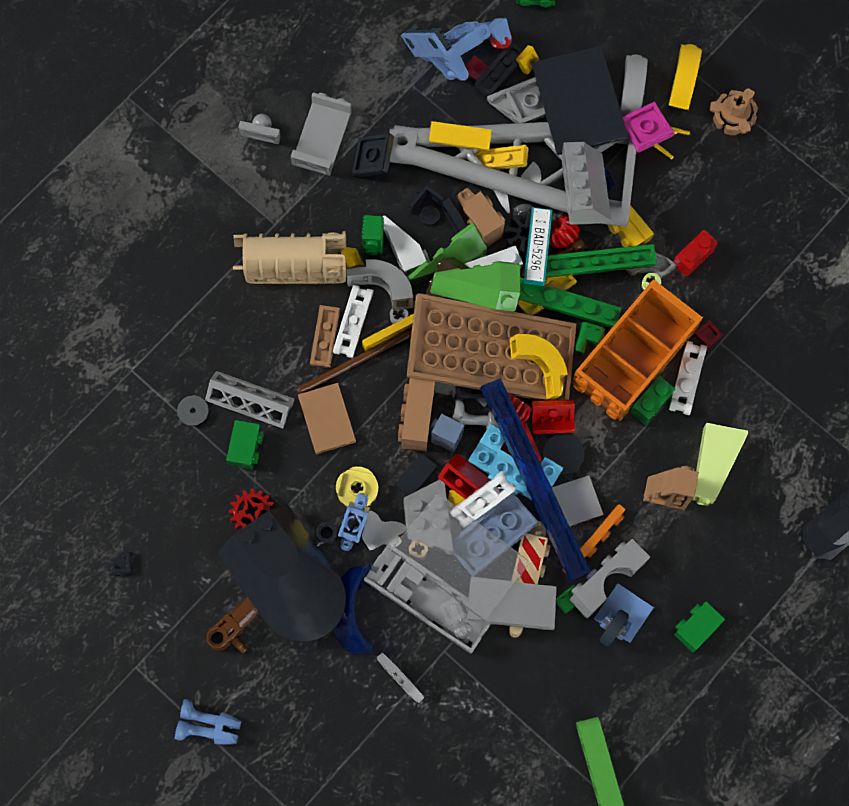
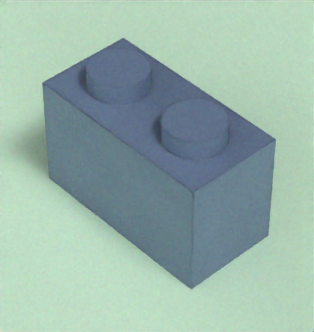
M441 414L439 419H434L430 427L431 443L454 453L463 436L464 425Z

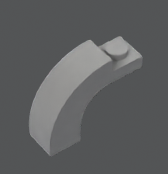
M640 55L626 56L624 85L620 103L622 117L642 107L647 59Z
M366 260V267L346 269L348 287L367 284L378 285L389 293L393 310L413 308V293L410 282L405 274L396 266L380 260Z

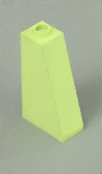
M706 423L703 428L696 472H699L695 495L692 499L697 501V504L708 506L716 500L748 435V431Z

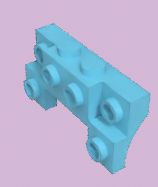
M490 424L468 462L489 474L488 478L490 480L503 471L507 476L506 479L517 487L513 491L515 495L520 493L536 504L541 505L563 467L544 457L536 471L500 450L508 434Z

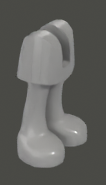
M455 399L451 419L463 425L485 426V429H488L489 425L492 424L503 432L507 431L510 427L509 418L505 415L489 412L488 415L469 414L465 412L464 403L461 400Z

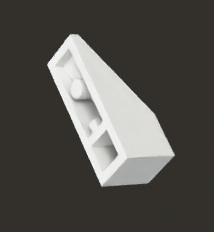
M383 216L384 232L401 271L407 277L425 261L429 260L426 250L421 249L414 239L386 216Z

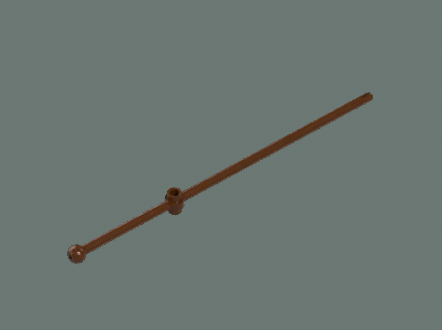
M581 238L574 239V244L571 243L568 248L565 247L552 255L583 252L585 244ZM525 269L520 271V278H524ZM412 328L299 386L297 392L299 394L305 393L409 339L412 335Z

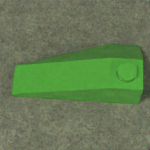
M473 223L468 225L451 239L453 242L449 247H441L433 257L434 260L425 261L407 277L410 285L414 286L431 280L438 270L439 262L443 258L455 257L465 264L485 257L487 247L476 226Z
M496 261L492 262L491 265H474L473 268L463 270L458 268L436 272L430 292L496 310L515 312L520 295V264Z

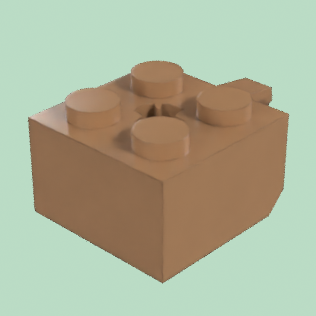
M468 188L460 192L458 199L463 207V220L467 226L471 223L476 226L486 247L501 239L505 219L500 212L494 210L490 198L484 196L481 191L474 195Z

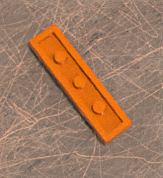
M620 504L617 505L562 571L568 576L572 572L577 574L584 566L582 560L586 556L590 558L597 550L595 545L599 540L602 542L606 540L611 534L608 530L613 524L617 526L623 520L624 516L622 513L626 509Z

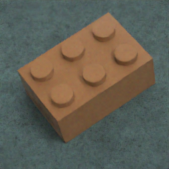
M410 377L409 384H405L403 402L407 403L402 404L401 422H404V425L399 424L398 442H402L401 449L427 451L435 381Z

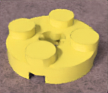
M352 467L343 472L336 483L339 501L348 507L350 501L354 502L359 493H364L368 495L366 507H370L378 495V482L373 473L363 467ZM357 483L362 484L363 491L354 493V490H351V487L356 486Z

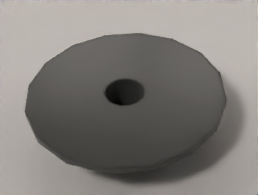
M195 395L182 399L177 408L180 420L190 426L202 423L207 418L209 412L205 400Z

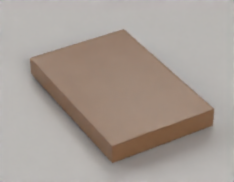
M338 383L298 394L316 454L356 443Z

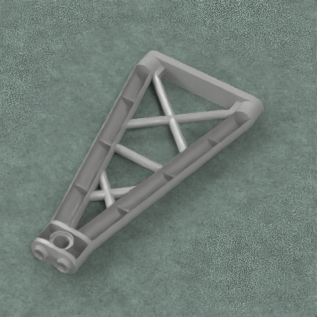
M548 122L469 126L492 130L490 144L513 143V146H520L522 143L545 142L556 154ZM395 125L394 129H390V133L394 135L390 162L422 167L568 213L566 191L550 187V185L564 177L563 168L537 183L518 177V168H510L508 174L485 167L474 155V153L479 151L477 149L457 147L461 153L455 157L427 149L429 147H449V145L429 143L430 128H412ZM629 138L594 147V149L601 153L615 143L628 145L621 201L609 200L611 223L602 224L627 227L636 156V149Z

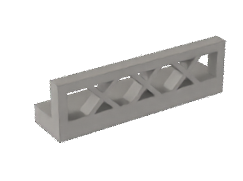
M216 371L210 379L205 401L284 428L288 412L293 406L294 398ZM213 389L220 390L224 397L221 399L213 397ZM234 396L240 397L244 404L238 406L234 404L231 398ZM251 404H259L263 411L260 413L255 412ZM273 410L282 412L281 421L273 418L270 412Z

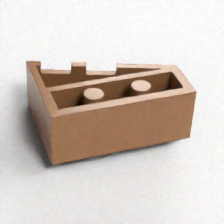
M681 466V468L677 467L649 476L643 501L685 510L694 498L699 472L694 471L691 467Z

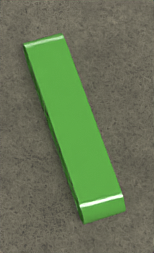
M594 717L576 722L598 805L624 806L599 718Z

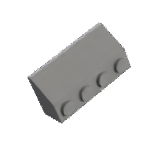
M565 142L561 158L570 224L611 223L602 153L585 142Z

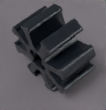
M531 213L525 214V224H522L518 219V215H515L511 218V227L508 225L505 227L504 239L511 238L507 239L506 249L519 245L518 253L520 258H524V247L528 246Z

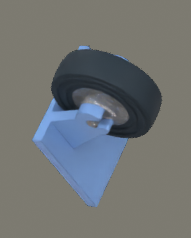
M617 583L594 618L605 629L599 641L608 647L616 637L621 641L624 639L630 643L654 607Z

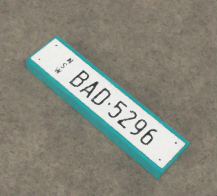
M532 207L524 284L544 286L552 219V210Z

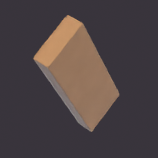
M320 305L310 366L331 368L340 308Z

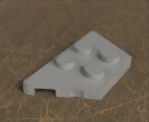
M535 78L487 96V101L516 124L531 123L546 117Z
M438 480L404 497L407 539L416 543H422L432 549L434 547L446 551L445 554L452 555L453 547L445 483Z

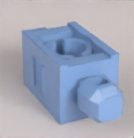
M359 493L354 502L350 501L344 514L338 536L342 537L340 548L345 551H349L352 548L354 541L359 542L362 531L365 528L364 525L367 522L370 508L366 507L368 503L367 494ZM356 514L360 524L351 529L352 524H350L349 519L354 518Z

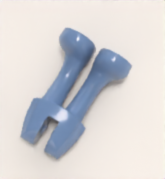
M184 699L180 714L181 719L211 724L215 728L196 726L179 721L175 733L176 740H183L186 736L197 735L214 739L215 744H235L237 742L238 735L222 732L223 726L240 729V720L223 712L220 716L200 712L193 707L191 700Z

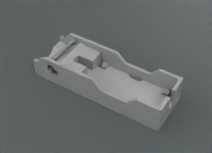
M389 544L382 554L378 556L363 580L468 653L473 652L481 637L491 625L490 623L467 621V597ZM384 565L388 566L385 572L381 571ZM425 575L428 576L426 581L422 580ZM451 593L460 598L461 601H458L457 599L452 597ZM408 599L411 601L409 606L406 604ZM433 620H434L436 623H438L439 625H441L443 628L441 629V628H439L438 626H436L434 623H432ZM469 641L472 643L470 647L467 646Z

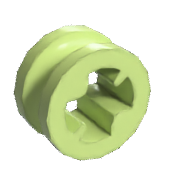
M656 273L646 274L642 281V288L644 290L649 285L650 279H654L661 285V278Z

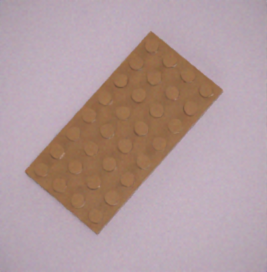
M418 293L415 301L406 377L500 394L508 393L513 396L539 401L569 400L576 324L513 311L496 310L476 304ZM516 334L539 336L550 342L559 351L566 364L568 374L560 379L563 383V392L560 397L551 400L546 399L544 374L535 362L528 359H511V337Z

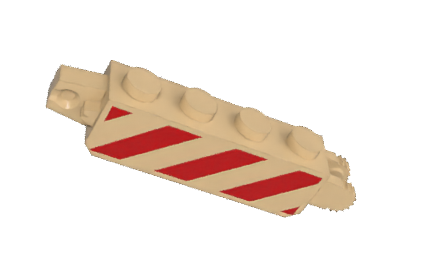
M538 521L539 523L521 538L511 582L538 584L539 577L543 578L546 565H542L544 557L548 558L550 545L547 544L548 538H546L547 523ZM510 626L509 633L511 637L517 638L522 633L523 627Z

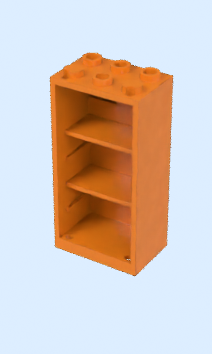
M653 279L576 370L572 380L573 387L578 392L587 394L593 404L606 409V413L611 418H617L621 421L697 330L703 317Z

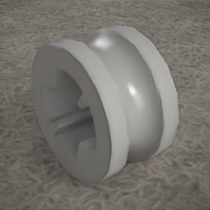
M391 309V322L395 324L404 319L399 318L396 320L395 315H393L394 313L402 312V316H405L404 318L408 317L407 309Z

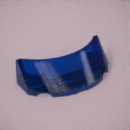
M371 564L350 568L341 577L345 588L346 602L343 616L333 629V632L340 644L350 654H373V642L367 641L363 637L362 632L358 629L354 614L356 591L362 590L363 583L365 582L363 580L370 569H372Z

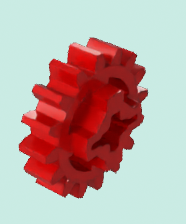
M251 489L250 494H247L244 490L242 497L236 495L237 502L230 503L234 507V509L229 510V514L234 515L230 520L231 523L237 522L234 526L236 530L241 527L244 528L247 525L243 522L254 521L253 516L249 514V505L255 511L257 519L265 512L272 510L271 508L274 507V503H268L270 496L266 495L263 497V491L261 490L258 494H255L254 489ZM251 499L259 500L261 503H255ZM245 503L243 510L239 511L240 506Z

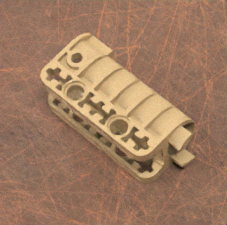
M342 231V234L323 233L322 237H311L310 233L307 234V237H295V234H291V237H279V234H275V237H264L263 234H259V237H248V234L234 235V247H243V265H234L233 270H243L245 280L248 283L328 284L346 282L345 255L338 254V252L346 248V231Z

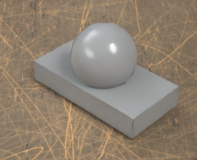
M265 114L255 116L252 123L240 121L239 132L243 137L279 144L281 138L280 130L271 128L272 121Z

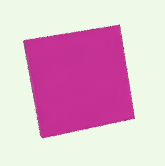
M655 102L623 116L628 138L638 153L674 136V131Z

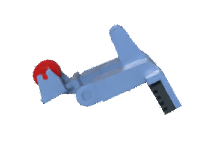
M496 18L491 22L484 23L465 22L457 25L445 34L440 32L441 28H432L431 30L409 28L401 35L415 57H420L424 61H431L448 80L455 78L466 80L469 73L460 55L479 45L485 39H488L492 46L497 49H505L512 42V35L506 18Z

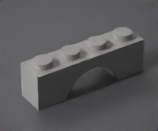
M633 539L627 544L623 541L615 549L617 552L615 556H607L601 562L603 567L599 571L594 569L586 577L588 581L584 585L580 582L571 591L573 596L570 598V601L587 619L607 599L604 593V580L608 575L622 573L631 577L650 558Z

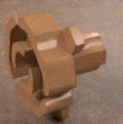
M749 88L744 92L731 90L728 98L726 94H722L717 101L711 102L710 111L715 113L713 120L718 129L723 128L724 122L720 118V114H722L726 123L731 125L737 124L736 127L726 125L724 129L725 134L738 135L740 132L742 134L750 132L757 119L758 107L752 99L755 92ZM751 114L752 119L749 122H747L746 120L750 117Z

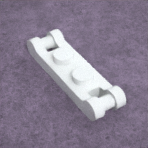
M353 285L334 345V354L339 355L342 353L349 358H354L374 290L360 289V286ZM357 296L364 298L363 302L356 300ZM343 340L349 341L350 346L342 345Z
M686 342L674 387L676 390L672 395L669 410L674 412L679 410L685 415H690L707 346H697L693 342ZM690 353L698 354L697 359L689 357ZM678 399H685L686 403L678 402Z
M501 471L459 505H456L449 514L453 518L455 517L460 522L459 525L464 529L510 495L517 487L506 479L507 476ZM498 484L502 486V491L496 487Z

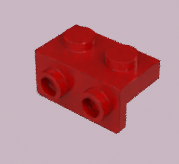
M574 400L532 401L531 423L533 433L564 434L575 432Z

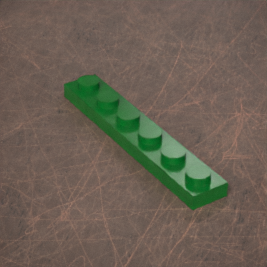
M654 244L549 255L545 278L653 267L657 265Z
M520 278V295L518 299L520 301L613 328L618 322L621 307L547 285L524 284V278Z

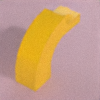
M681 45L669 106L689 109L702 53L701 48H697L695 45Z
M516 334L511 337V359H528L535 362L544 374L546 399L551 400L560 397L563 392V383L560 379L568 374L566 364L559 351L550 342L539 336Z

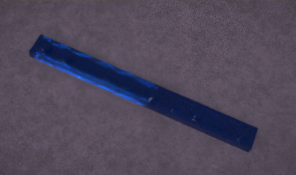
M501 378L482 385L480 389L569 581L590 573L591 571Z

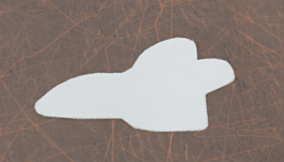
M369 511L362 538L370 550L383 544H389L396 548L401 544V539L398 535L406 531V526L395 521L383 522L375 512Z

